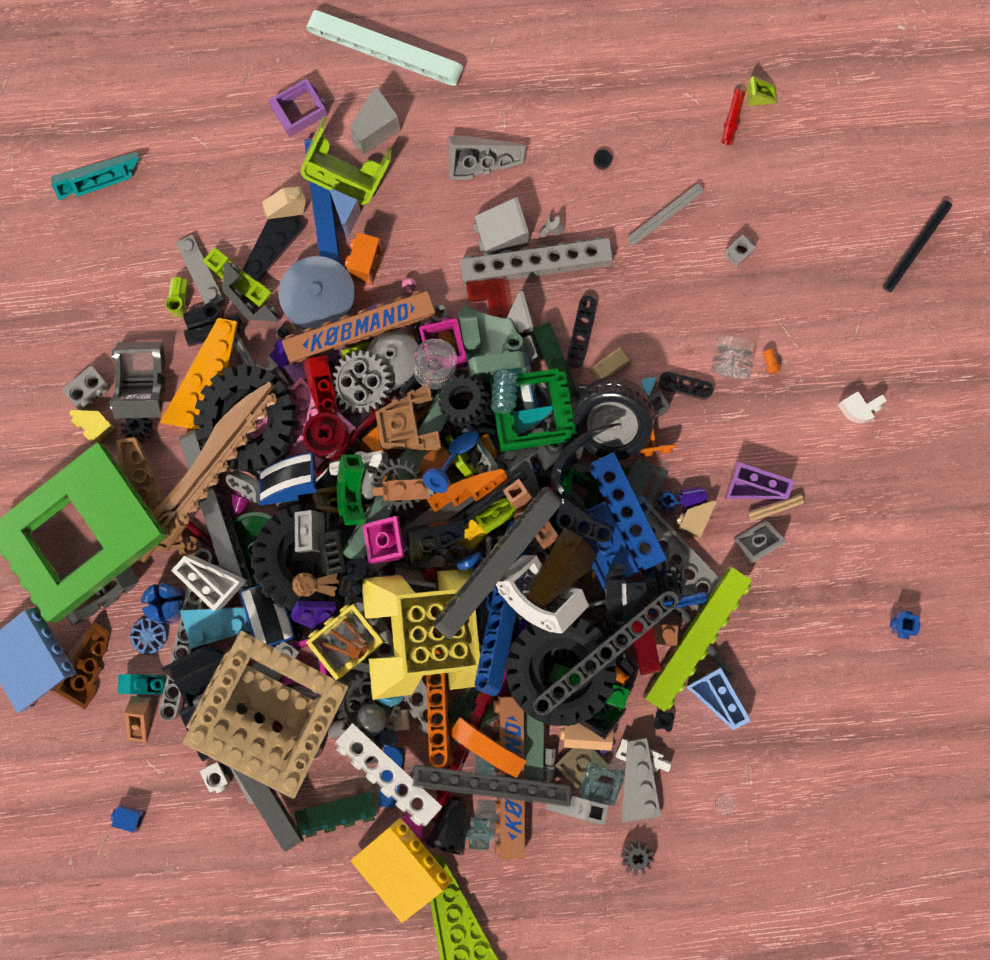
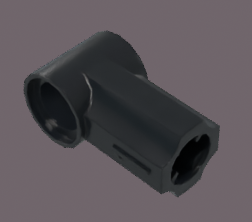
M212 302L205 304L202 308L183 313L188 329L214 323L218 318L223 319L224 316L223 311ZM216 309V314L210 317V312Z

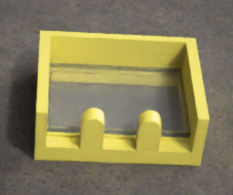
M356 604L344 606L339 611L341 614L338 617L328 619L324 623L325 627L320 631L317 629L308 636L310 639L306 642L335 680L341 679L386 642L371 623L365 619V616ZM344 618L367 641L368 650L361 659L356 658L354 660L321 644L322 642L330 643L348 651L347 644L330 633V630L333 629L349 641L357 639L343 622Z

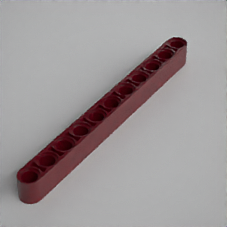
M612 473L604 474L606 481L612 482L615 480ZM615 490L613 497L620 500L623 498V493L620 490ZM605 496L604 501L606 502V504H609V500L607 496ZM623 508L621 511L622 515L629 517L628 508ZM614 514V515H612V517H613V519H614V521H615V523H616V522L618 521V519H617L616 515ZM622 532L621 535L625 541L627 537L625 533ZM629 550L634 559L636 557L634 551ZM638 568L640 573L626 579V582L643 581L640 568ZM633 622L632 629L634 632L639 633L641 631V623ZM650 628L634 642L641 676L661 672L653 628Z

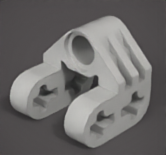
M234 470L227 475L226 482L232 489L240 492L242 497L259 504L260 482L257 479L238 470ZM261 471L249 472L251 475L256 476L260 479Z

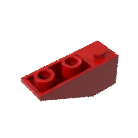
M327 356L308 358L303 361L306 381L318 414L338 413Z

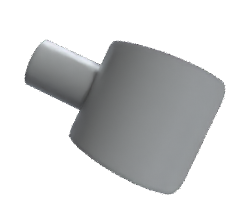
M548 216L545 227L539 232V235L544 238L549 233L553 235L561 234L565 229L564 220L561 216H556L555 220L550 219V216Z

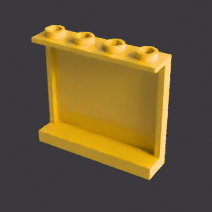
M401 817L350 860L401 923L443 892L453 881Z

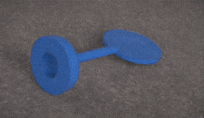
M466 432L450 443L448 452L451 456L442 469L431 468L423 475V482L428 489L436 493L447 491L450 486V480L445 474L446 470L457 455L468 451L478 442V432Z
M478 552L456 563L459 570L470 568L472 573H474L476 570L475 565L483 559L482 554ZM487 595L485 600L489 612L491 601L489 595Z

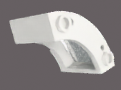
M537 555L521 556L496 584L499 594L504 597L518 614L530 623L549 632L563 633L589 606L582 589L569 587L544 610L540 609L527 600L526 597L543 566Z

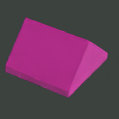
M398 516L363 525L368 564L395 561L405 556Z

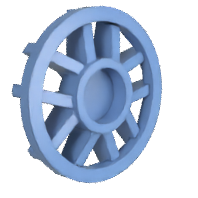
M143 618L136 622L130 632L132 646L143 654L158 652L165 645L167 639L165 626L160 622H156L158 625L153 628V620L149 618ZM145 621H149V628L145 627ZM139 624H141L142 630L136 629ZM161 627L163 632L156 634L155 630ZM135 631L140 632L139 637L134 636ZM163 635L162 642L157 639L158 636ZM134 639H140L137 645L135 644ZM154 641L159 644L157 648L153 645ZM145 643L143 650L139 648L140 645ZM149 645L153 649L152 651H146Z

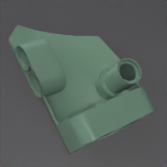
M464 306L457 313L469 376L477 379L484 387L490 386V378L523 374L527 371L522 345L523 339L517 334L511 319L490 316L468 306ZM515 343V344H517L518 346L513 347V346H510V344Z

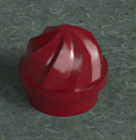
M439 567L422 568L421 574L426 581H435L438 579L437 572L441 570Z

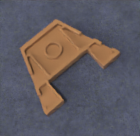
M429 382L423 383V387L416 391L408 392L407 396L398 401L396 399L376 411L380 443L383 449L442 450L438 431L421 436L418 433L414 405L433 400Z

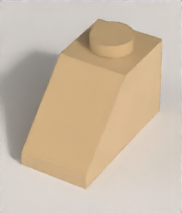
M301 186L282 188L264 200L262 206L267 219L303 215L306 200Z
M711 501L688 509L684 514L681 513L676 522L679 524L678 530L699 539L717 502Z

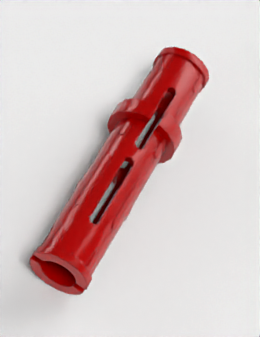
M734 90L728 118L723 126L725 129L721 139L722 144H725V141H727L726 145L733 144L735 131L739 127L738 119L742 103L746 94L744 91L741 94V90Z

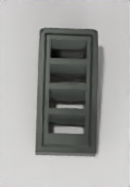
M338 530L319 533L318 540L322 571L326 575L345 572ZM334 538L333 542H324V540ZM335 546V549L326 551V548ZM336 555L335 558H330V559H328V557H327V556Z

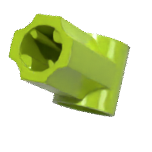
M181 277L171 278L169 297L166 300L167 309L177 318L184 316L183 313L187 311L185 303L188 280ZM175 304H180L177 309H173Z

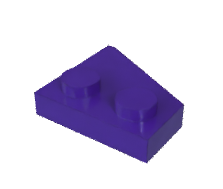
M296 601L291 613L292 621L320 631L325 627L324 623L332 617L336 606L334 602Z

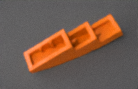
M503 469L481 473L452 484L446 492L436 493L426 500L434 512L450 502L456 507L471 496L476 502L508 478Z

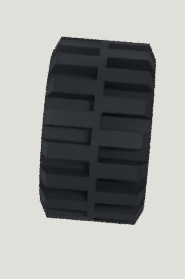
M461 375L460 378L454 376L452 381H446L447 385L441 387L443 392L438 395L441 399L438 401V405L441 407V413L453 425H458L460 428H465L466 425L468 428H472V424L477 426L480 424L479 421L481 419L483 421L486 419L484 415L489 414L490 410L488 407H491L490 395L477 379H474L472 376L467 378L465 375ZM473 394V401L469 407L463 410L456 409V403L462 395Z

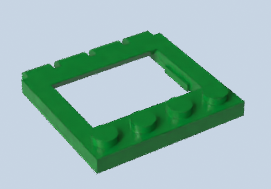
M558 369L489 379L501 452L570 442L571 438L578 436L577 427L571 422L574 411L573 405L570 404L572 402L569 387H566L569 384L565 371L559 372ZM548 382L557 431H545L518 437L510 388Z

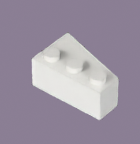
M194 555L184 556L171 570L213 611L222 609L247 581Z

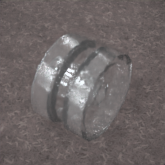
M429 339L418 345L414 354L413 369L416 380L422 386L429 389H440L442 386H446V381H452L455 376L457 362L455 349L442 339Z

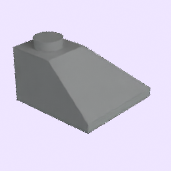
M523 291L518 293L506 318L511 319L517 334L521 337L533 334V324Z

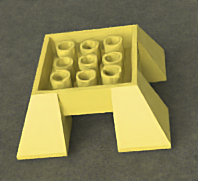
M471 569L438 571L439 591L415 593L401 575L363 578L361 580L365 619L391 616L395 656L369 659L372 699L412 695L423 675L447 673L448 690L475 687V678L482 649L478 641L476 610L452 638L447 639L439 631L436 637L433 636V623L473 574ZM432 607H434L436 610V614L434 617L431 615ZM415 629L419 633L417 639L413 637V632ZM436 648H438L440 651L438 657H436L434 653Z

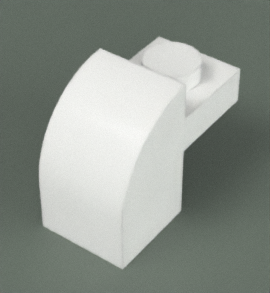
M856 392L841 401L838 406L850 421L866 423L875 418L873 414L883 409L882 404L887 400L881 395L866 404L860 393Z

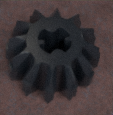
M124 418L126 423H121L120 426L124 428L121 433L126 435L125 439L137 437L143 443L145 442V436L151 438L148 432L154 431L150 427L153 421L148 420L149 418Z

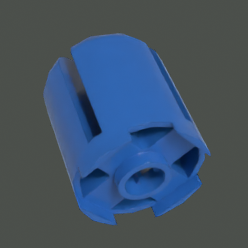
M167 583L150 585L141 597V604L149 606L142 608V611L149 619L156 622L175 623L180 621V610L183 608L186 593L180 588Z

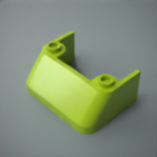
M323 116L303 161L301 175L304 179L329 191L331 189L337 190L356 199L358 204L365 205L371 200L390 163L392 149H387L381 163L375 160H367L361 169L327 153L330 143L322 135L327 119Z

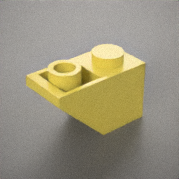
M71 410L69 412L73 417L71 421L78 428L82 427L85 430L83 434L90 442L100 443L116 429L99 411Z

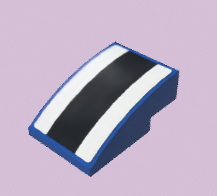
M313 452L283 459L260 472V506L299 500V495L316 493V460Z
M261 585L239 591L252 637L270 646L295 638L287 608L284 606L280 608L272 603V598H266L260 591L263 589Z

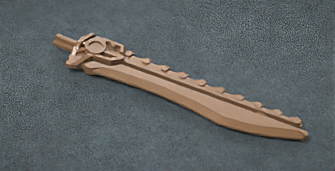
M267 382V384L247 395L232 407L215 425L202 451L188 472L152 513L168 537L139 559L143 563L146 562L155 548L170 550L186 528V524H189V514L199 510V500L208 498V488L218 484V474L228 470L229 465L227 462L229 460L237 458V448L247 444L248 433L257 431L258 425L256 422L266 418L268 413L266 408L277 403L278 398H276L274 393L268 395L274 388L273 383Z

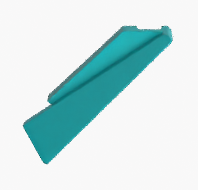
M134 152L51 176V185L58 200H62L73 193L79 197L131 178L136 162L139 160L138 154Z

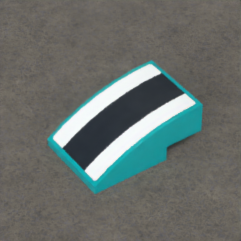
M548 406L514 412L518 437L528 435L552 416L553 407ZM496 424V431H497L498 443L500 444V442H499V436H498V430H497V424Z

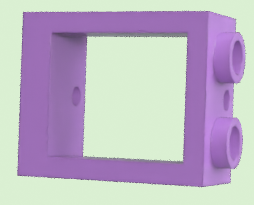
M307 78L268 100L273 112L289 137L321 120L323 116H327L325 109L328 107L323 98H318L317 88L314 83L310 84ZM308 92L318 110L291 124L281 107Z

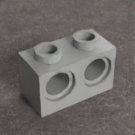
M91 365L61 390L75 407L82 410L88 408L95 398L103 396L108 391L107 389L110 385L99 371ZM98 379V384L95 387H91L92 382ZM83 391L82 398L77 399V394Z

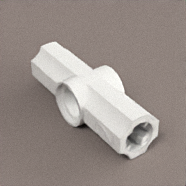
M383 450L371 453L358 451L354 454L361 455L365 468L364 472L367 469L376 470L377 467L383 469V462L389 465L388 455ZM341 458L329 462V471L334 477L338 476Z

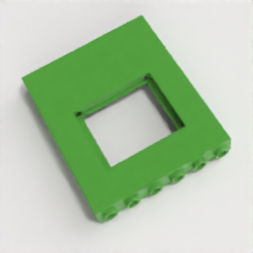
M98 442L0 518V554L11 564V571L18 575L21 580V586L30 593V599L41 610L42 618L47 622L58 623L168 537L107 447ZM72 501L103 549L61 581L30 534Z

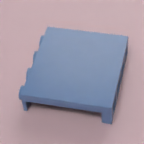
M37 607L24 610L0 629V685L17 713L31 709L35 706L34 702L66 678L77 674Z

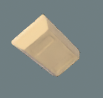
M619 347L590 369L599 380L613 376L632 361L623 349Z

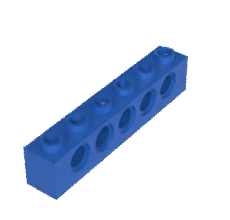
M614 452L592 462L591 474L594 479L598 478L601 484L599 490L602 496H607L609 500L607 506L611 514H615L618 519L616 524L621 533L624 532L627 537L625 543L628 549L633 550L636 555L634 561L637 567L645 571L666 561L667 559ZM612 473L615 480L612 482L606 481L604 474ZM620 490L623 493V498L620 500L615 499L613 492ZM629 508L632 511V516L624 517L621 512L622 509ZM631 526H638L641 529L640 535H633L630 531ZM642 543L647 544L650 548L649 552L642 553L639 550V545Z

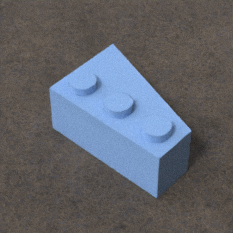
M722 667L713 670L686 686L732 730L751 721Z

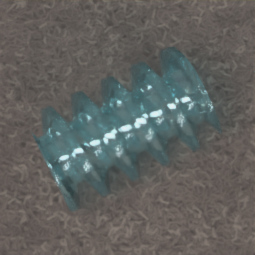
M498 370L494 373L493 378L494 389L492 390L491 409L496 413L508 414L512 411L511 408L516 407L515 400L517 396L515 394L517 393L516 386L518 382L516 380L518 379V374L508 370Z

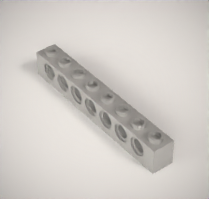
M597 237L592 241L577 240L571 244L561 242L556 244V246L541 245L536 249L526 247L515 252L505 250L501 254L485 253L480 257L469 255L460 259L463 285L469 286L610 266L613 259L609 238ZM591 249L594 250L596 254L594 256H590L587 254V251ZM575 252L578 257L570 258L568 254ZM557 255L559 260L552 261L549 257ZM537 257L541 261L538 264H534L531 262V259ZM520 260L522 265L514 266L512 262ZM502 263L504 266L501 269H496L494 264ZM479 265L485 267L482 272L476 271L475 268Z
M352 601V604H356L359 610L364 612V604ZM354 614L349 618L350 621L355 620L358 625L355 627L361 637L365 636L368 643H370L374 638L370 636L369 630L357 615ZM369 618L368 621L374 628H379L380 636L386 641L383 644H389L391 647V651L387 655L381 653V646L374 652L379 658L395 656L393 634L383 618ZM421 679L413 694L404 696L402 701L409 703L411 706L408 709L414 719L418 717L422 723L419 727L426 736L428 735V721L424 719L423 712L427 709V686ZM417 692L423 696V701L420 704H415L412 700L413 695ZM433 698L434 704H438L435 698ZM438 714L434 718V723L440 724L443 721L442 714Z

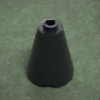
M453 797V800H448L426 840V845L435 848L437 845V848L441 849V851L464 855L468 807L464 803V799Z

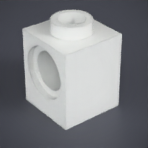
M219 761L200 771L209 792L216 791V793L227 789V784L231 782L228 774L225 775ZM214 773L219 774L221 777L219 784L214 783L212 780Z

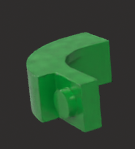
M341 455L339 463L337 503L339 515L343 516L345 525H364L366 521L361 503V481L365 469L361 455Z

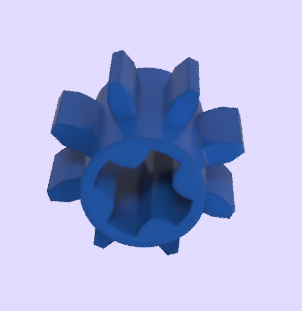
M670 489L666 494L660 491L661 498L655 499L656 502H659L657 509H664V514L669 509L674 512L675 508L673 505H679L680 503L675 500L678 494H670ZM666 497H668L669 501L672 502L668 506H666V502L663 501Z

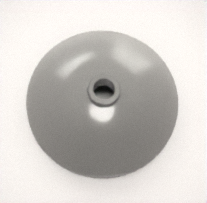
M388 331L376 336L369 343L365 354L367 351L372 352V356L378 354V360L384 359L383 365H389L386 372L392 373L388 377V380L393 381V383L388 384L390 387L407 383L421 365V351L417 342L410 335L401 331ZM389 352L394 353L391 357H388L387 355Z

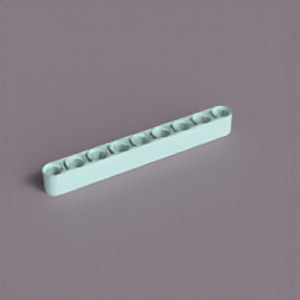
M314 10L306 26V29L314 35L451 86L457 85L463 71V66L455 61L321 11Z

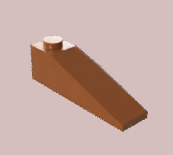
M96 622L89 626L67 655L77 674L63 680L50 690V693L86 710L96 692V681L98 674L101 672L100 664L102 656L106 651L110 631Z

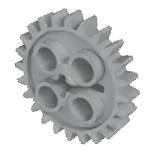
M362 350L359 351V354L353 351L352 357L346 354V361L339 360L341 367L335 366L338 373H332L336 377V380L332 381L333 384H336V387L333 389L338 392L335 398H341L339 404H346L345 409L350 410L352 408V412L357 413L358 409L359 413H365V409L367 412H372V407L379 409L378 403L385 404L382 398H389L386 391H392L388 387V384L393 383L392 380H388L392 373L386 372L389 365H383L385 360H378L379 355L374 354L372 356L370 351H367L366 354ZM363 363L364 366H365V369H364V371L361 373L360 370H359V367H360V365ZM350 377L351 380H352V383H351V385L348 387V386H347V379ZM374 377H376L378 380L376 386L372 385V380ZM361 391H363L365 394L363 400H360L359 394Z

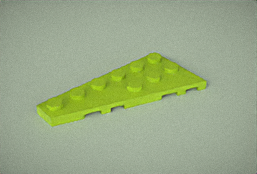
M443 855L435 856L436 861L453 880L443 892L430 901L440 960H499Z

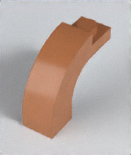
M520 479L503 490L510 503L518 512L525 510L534 499ZM548 520L535 537L541 547L545 549L555 542L559 535Z

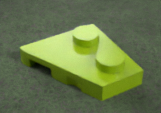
M508 498L496 501L474 518L485 534L513 518L514 513L518 511Z

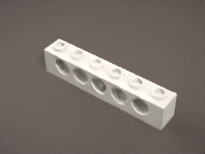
M353 723L335 742L337 745L335 749L342 756H349L352 759L350 763L357 770L363 769L367 773L365 777L373 784L377 782L382 787L380 791L388 798L392 796L397 801L395 805L403 812L407 810L412 815L410 819L418 826L421 824L426 826L442 808L423 788L412 787L413 779ZM353 744H360L362 746V753H353L351 749ZM367 758H375L377 766L375 768L368 767L366 763ZM383 771H389L392 774L390 782H385L382 779ZM398 785H404L407 788L405 796H400L397 793ZM417 798L422 802L420 810L412 807L413 799Z

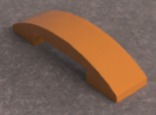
M459 717L449 735L482 759L517 778L527 760L511 749L508 750L477 730V727Z

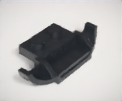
M625 564L613 565L607 574L606 580H604L606 621L613 634L647 606L646 581L626 582ZM619 634L616 637L618 642H626L624 635Z

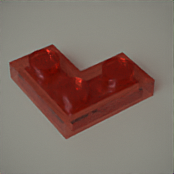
M503 278L466 283L469 303L487 300L490 316H508L509 312Z

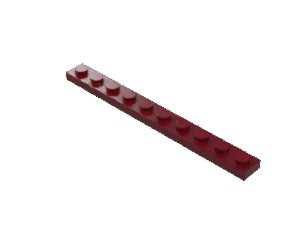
M512 636V638H511V643H510L509 651H510V649H511V647H512L514 641L516 640V638L513 637V636ZM480 692L477 696L475 711H472L468 717V722L477 727V730L480 729L494 697ZM460 743V746L456 747L452 754L454 759L451 766L449 765L446 769L462 771L470 750ZM437 790L436 794L438 797L436 801L442 808L431 821L437 822L452 792Z

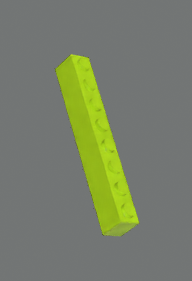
M729 566L707 598V602L703 604L662 666L661 672H658L644 693L643 697L664 712L675 703L674 697L678 692L681 693L686 686V679L695 673L697 669L696 664L707 655V647L710 643L713 644L719 636L717 632L721 627L724 628L730 619L728 617L732 610L735 611L740 605L739 599L750 590L751 579L733 567Z

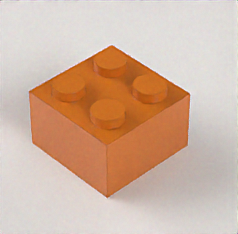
M357 232L356 238H352L350 245L352 252L346 258L345 267H347V271L353 280L373 284L382 253L380 239Z

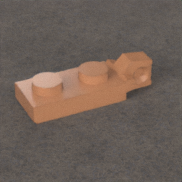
M423 479L382 482L383 487L372 488L373 496L383 495V500L388 501L429 499L428 488L424 484Z

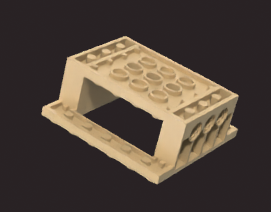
M240 631L231 650L223 655L186 726L189 730L182 743L294 799L343 700L348 686ZM251 658L321 694V696L313 700L247 666V663ZM239 703H243L247 707V711L243 715L236 711V706ZM257 712L264 715V721L261 724L256 723L254 720V715ZM275 721L280 722L282 725V730L279 733L272 730V724Z

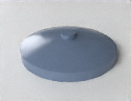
M312 256L299 260L285 272L279 285V301L283 312L292 323L305 330L308 328H314L315 330L321 328L323 323L329 321L335 323L340 321L341 317L350 314L355 302V287L349 272L339 262L327 257Z

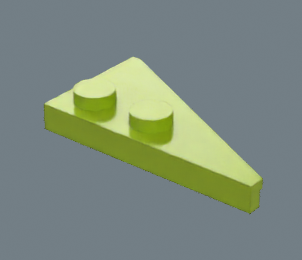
M450 433L444 437L448 445L454 440ZM464 452L457 455L454 460L457 468L466 478L475 476L478 471L472 463H468L470 458Z

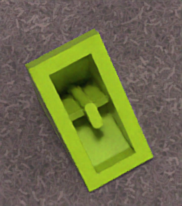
M754 76L750 78L746 88L748 106L777 103L774 84Z

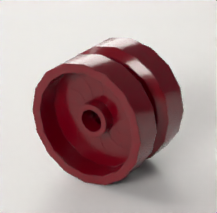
M316 414L304 426V443L320 459L328 461L337 459L344 455L349 448V431L344 423L334 414Z

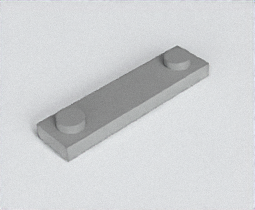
M193 235L176 242L204 303L212 302L218 305L225 300L209 267L202 262L204 257Z

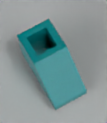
M118 674V694L163 695L165 675Z

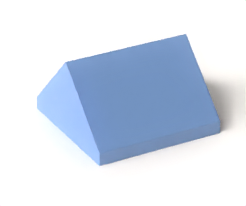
M331 189L330 193L345 235L349 236L361 213L358 201L337 190Z

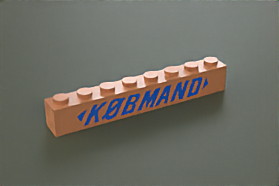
M416 291L411 294V297L404 298L403 296L394 299V302L391 304L381 303L375 306L376 309L370 311L364 309L357 312L358 315L350 317V315L341 317L338 322L332 323V321L323 323L321 328L315 330L314 328H308L303 331V334L286 336L285 340L282 341V345L290 366L303 362L308 358L318 357L373 338L384 332L393 331L433 317L435 310L428 292Z
M512 695L497 696V701H494L493 705L494 713H497V721H494V732L497 733L496 742L524 758V711L518 706ZM494 766V772L497 773V776L516 778ZM524 767L517 776V779H524ZM497 798V801L494 802V811L497 813V821L494 822L495 834L497 833V841L494 843L495 854H498L500 859H524L525 801Z

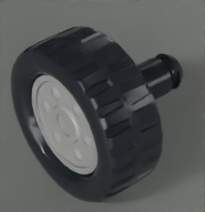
M608 377L592 382L582 391L574 408L572 422L577 427V437L602 426L621 423V426L610 428L583 445L589 453L602 458L614 452L617 460L636 455L647 445L654 427L655 410L651 398L641 386L624 378Z

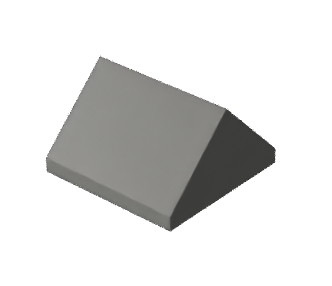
M767 520L734 538V542L749 565L787 543Z

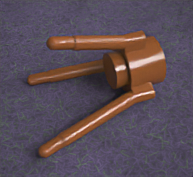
M344 618L343 622L357 639L349 641L333 629L330 630V633L347 644L348 651L330 643L322 642L321 644L354 660L356 658L361 659L368 650L367 641Z

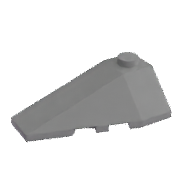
M449 136L447 148L449 180H469L474 178L473 176L483 173L486 175L496 169H506L523 164L526 146L525 144L470 136Z

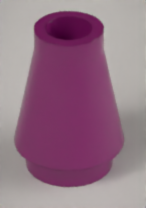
M236 490L232 493L230 516L233 518L241 516L250 501L242 497L241 493Z

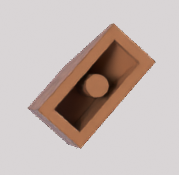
M131 696L124 712L127 740L147 742L152 714L151 698Z

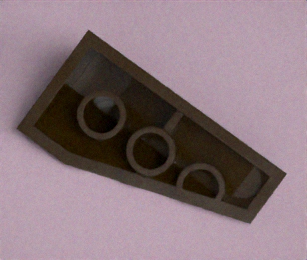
M566 528L563 529L526 597L532 604L544 610L561 593L589 572L597 558V554L582 536Z

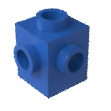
M905 610L894 614V617H891L890 620L892 633L898 634L897 638L901 639L917 636L921 625L919 622L920 616L913 615V612Z

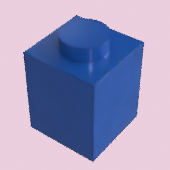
M123 805L118 806L111 814V827L135 833L140 829L144 811Z

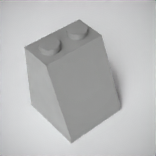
M377 87L372 91L350 125L352 144L357 151L361 150L364 155L401 131L398 116Z
M518 197L474 216L475 223L472 226L475 235L479 234L480 240L478 245L481 252L496 254L528 244L529 231Z

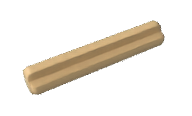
M801 494L749 511L748 516L751 521L801 505L804 503V499Z

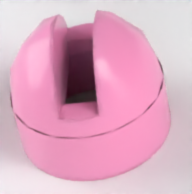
M405 278L402 281L403 292L412 294L417 290V284L413 278Z

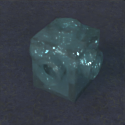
M471 817L470 828H466V840H469V849L489 850V842L494 840V830L490 829L491 818Z

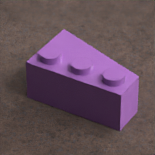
M736 462L724 498L788 499L794 480Z

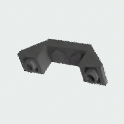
M226 262L223 273V292L248 320L279 322L281 320L278 317L279 312L273 306L264 305L255 313L256 309L249 301L246 303L241 298L243 294L236 287L232 288L243 276L240 274L241 269L235 263Z

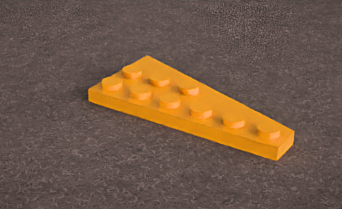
M222 318L216 320L160 423L189 429H199V426L194 425V415H199L200 410L195 409L197 399H204V395L200 392L205 385H212L210 381L212 377L216 374L224 375L223 370L230 367L238 326L237 321Z

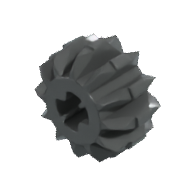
M638 840L635 847L631 841L629 842L630 850L626 846L623 847L627 854L622 853L620 857L627 860L622 861L621 864L622 866L628 865L626 868L628 873L633 869L634 876H637L638 869L644 875V867L648 870L652 869L647 863H654V859L648 857L653 854V851H646L649 847L648 844H644L641 848V841ZM642 854V856H640L642 860L640 862L635 861L634 863L633 860L635 859L633 858V855Z

